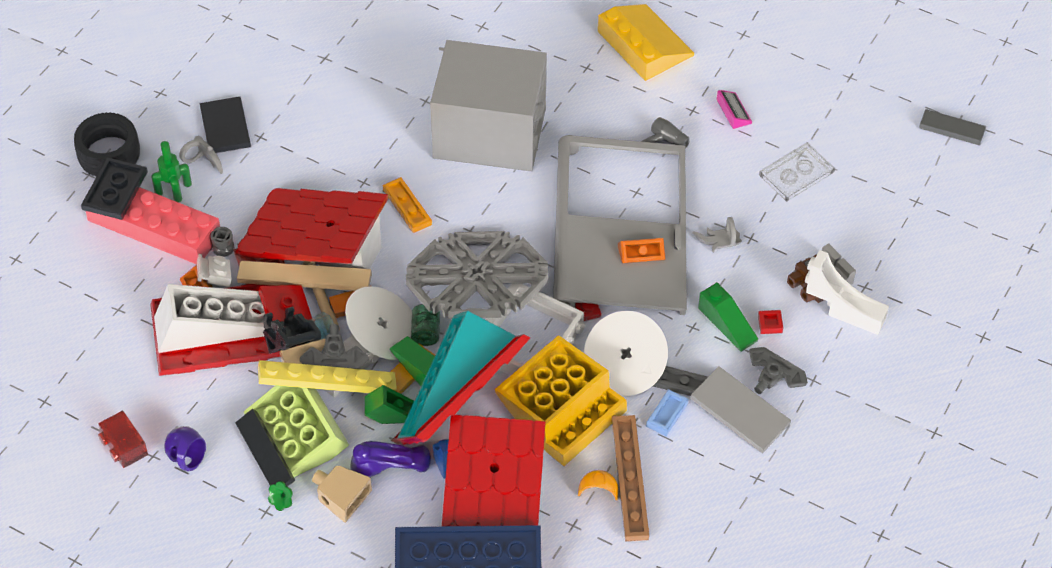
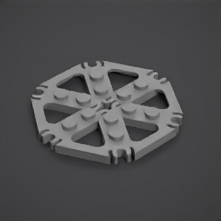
M505 231L454 232V235L452 233L448 234V240L438 237L439 242L434 239L406 268L407 287L429 312L432 309L433 314L442 311L443 317H448V319H452L454 315L469 311L481 318H501V314L507 316V309H512L516 313L518 312L517 307L522 310L548 283V262L524 237L521 240L520 235L510 238V232L505 233ZM467 244H491L478 257L467 246ZM515 253L523 254L530 261V263L505 262ZM436 255H444L452 263L426 265ZM529 283L532 286L521 297L514 296L503 284ZM425 285H449L438 297L432 299L422 289ZM476 291L491 306L489 309L468 308L462 310L460 308Z

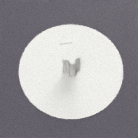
M370 286L356 290L349 297L345 311L347 324L355 339L369 352L385 359L398 360L390 351L393 345L407 336L416 343H419L420 331L417 319L410 307L396 294L380 287Z
M633 311L615 312L601 319L589 333L584 349L586 355L609 370L610 388L621 396L636 395L652 387L663 374L668 359L667 342L660 327L646 315Z

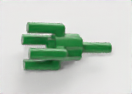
M163 141L160 144L162 155L157 160L159 171L151 175L154 193L163 195L161 181H164L165 183H170L174 201L181 202L182 194L179 184L181 175L185 187L192 185L189 166L186 163L179 165L177 156L170 151L169 142Z

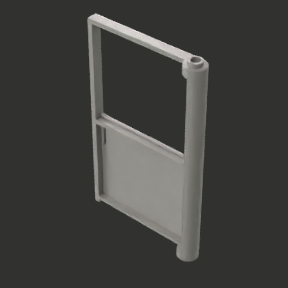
M566 135L559 139L554 299L573 308L576 302L672 310L680 311V315L686 314L685 146ZM580 146L678 155L679 224L568 214L569 155L576 154ZM663 238L666 260L622 263L618 242Z

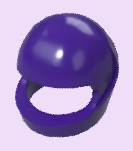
M181 426L168 433L164 443V450L172 462L178 463L181 470L193 471L204 458L206 442L195 429L189 426ZM185 457L191 458V462L188 465L185 463Z

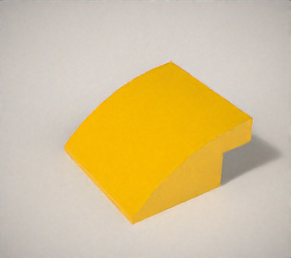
M559 335L495 388V393L514 419L546 421L544 450L563 466L568 464L612 425V416H622L627 411V400L610 388L609 370Z

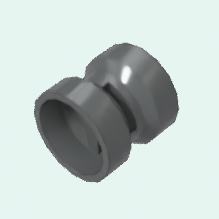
M227 227L215 228L211 232L213 252L217 256L226 257L231 255L235 248L232 231Z

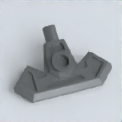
M337 324L329 326V334L326 336L323 352L310 347L300 357L302 364L360 369L369 361V356L358 346L353 347L347 352L345 351Z
M765 347L749 349L752 366H764L758 379L759 383L754 388L756 393L762 394L766 388H772L783 378L790 388L803 387L808 384L804 370Z

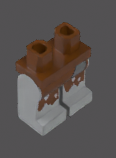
M829 243L823 246L822 251L828 253L836 271L845 281L852 285L856 270L844 258L841 259L842 256ZM808 257L796 263L795 270L788 275L787 283L791 288H796L799 285L803 287L800 295L806 303L812 300L820 303L824 299L806 293L808 284L805 283V279L809 272L807 267L811 259Z

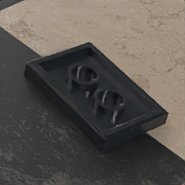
M241 96L199 103L206 140L215 153L251 147Z
M107 157L85 196L81 209L123 220L148 173L147 167Z

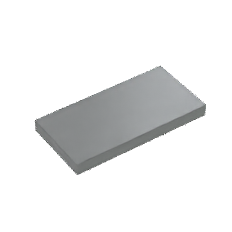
M720 366L712 372L690 397L692 401L762 454L791 423L788 417Z

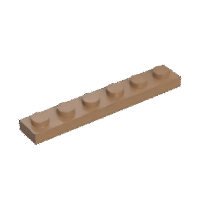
M635 415L612 416L625 542L649 540Z

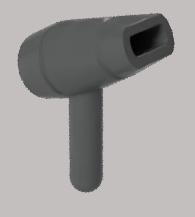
M658 117L651 126V131L654 135L640 141L657 143L665 140L675 145H683L685 149L690 143L689 137L661 117Z

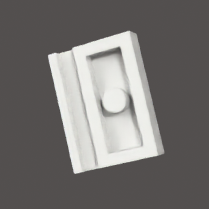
M198 254V281L201 282L202 279H205L210 284L230 287L232 280L230 260L223 256H208L207 259L202 258V254Z

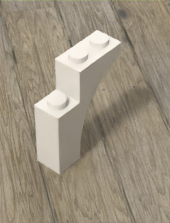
M819 250L816 258L811 257L807 267L809 272L805 279V283L808 284L806 293L828 301L827 306H830L829 316L879 335L887 318L889 306L864 295L852 287L836 271L828 253Z

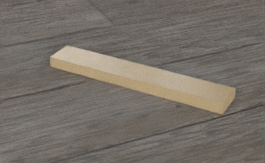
M241 261L237 282L276 286L302 285V287L356 291L363 287H370L372 271L371 269Z

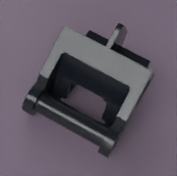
M294 307L286 308L285 318L282 322H279V320L272 321V313L264 314L263 334L269 354L321 340V332L312 320L305 319L302 314L294 315Z

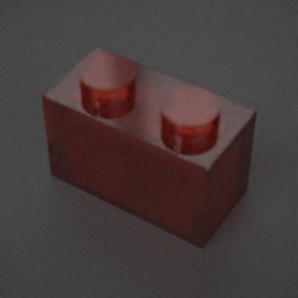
M123 410L98 423L100 429L98 437L104 446H109V453L114 462L119 461L123 468L148 456L145 441Z

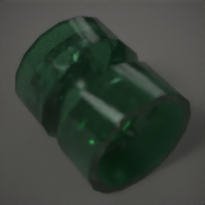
M423 304L415 306L412 309L410 338L422 346L436 344L440 337L441 312L438 311L436 314H433V309L429 312Z

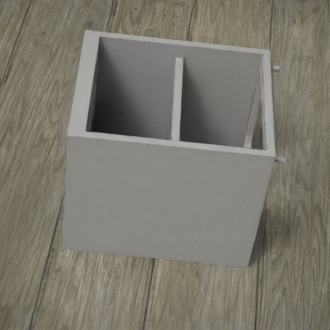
M446 40L445 47H439V50L443 51L430 101L433 159L532 172L546 111L547 53Z

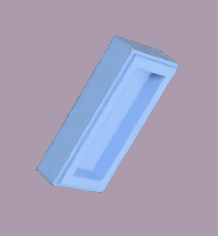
M668 389L648 419L646 427L667 436L687 406L689 399Z

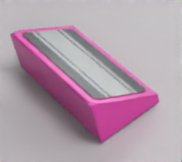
M717 91V102L733 129L752 124V120L736 92Z

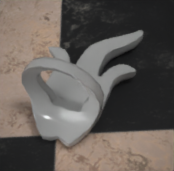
M199 135L195 136L194 140L187 142L181 148L179 158L182 162L192 163L204 155L211 162L213 168L216 167L220 174L223 173L218 155ZM198 146L199 151L197 155L191 159H186V152L191 147Z
M732 217L727 218L726 229L713 231L707 227L708 237L695 231L692 232L702 243L713 245V253L717 249L736 246L742 242L739 238L740 233L735 229Z

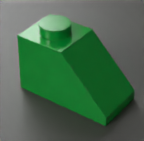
M382 385L365 396V416L380 424L405 423L414 400Z

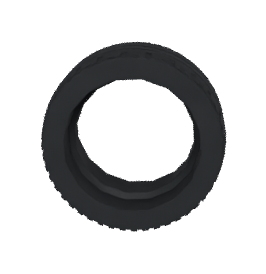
M111 112L98 113L83 120L76 128L77 130L74 133L76 156L81 167L88 174L96 177L107 157L133 164L137 163L140 156L138 134L133 123L125 116ZM107 137H116L126 141L123 146L109 153H96L89 150L93 143Z

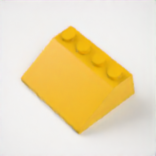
M647 4L615 6L598 15L599 34L645 81L694 56V52Z

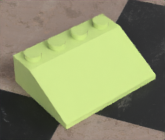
M275 385L243 411L246 414L253 408L258 412L294 477L332 460L349 446L318 391L314 388Z

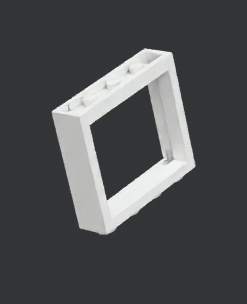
M512 283L508 290L514 296L521 297L530 287L521 283ZM538 292L526 304L570 325L562 338L572 345L576 335H580L584 330V312L541 292ZM507 309V316L512 311V309ZM501 314V318H486L485 320L500 327L507 316ZM511 360L508 364L504 363L499 370L512 375L523 364Z

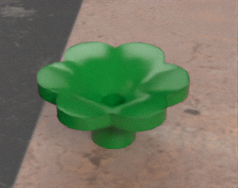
M279 481L269 487L270 495L268 500L271 505L275 506L276 510L282 511L292 506L291 497L293 492L283 481Z

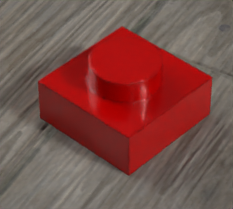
M575 303V309L584 312V321L601 317L602 313L598 304Z
M781 310L758 311L760 334L783 333L784 327Z

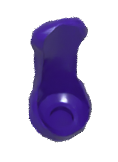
M365 441L354 447L350 469L369 478L391 467L426 472L431 464V454L429 448L425 445L410 448L399 444Z

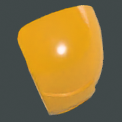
M594 470L587 473L581 479L578 496L587 488L600 487L610 491L615 496V500L618 501V484L610 473L603 470Z

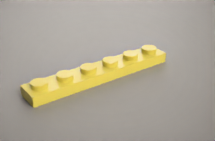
M259 360L258 363L259 384L371 393L382 385L394 391L397 390L395 372Z

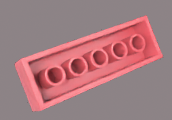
M141 187L137 191L123 220L86 211L87 219L90 222L194 264H197L198 254H202V258H205L212 249L211 232L215 228L220 227L219 218Z

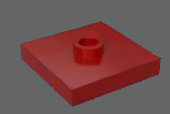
M302 285L259 287L258 292L265 314H273L272 321H284L285 310L289 307H294V315L302 314L305 319L313 321Z

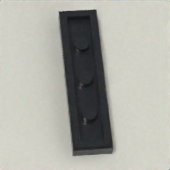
M252 408L235 424L269 485L271 486L279 481H283L288 487L295 481V478L258 412Z

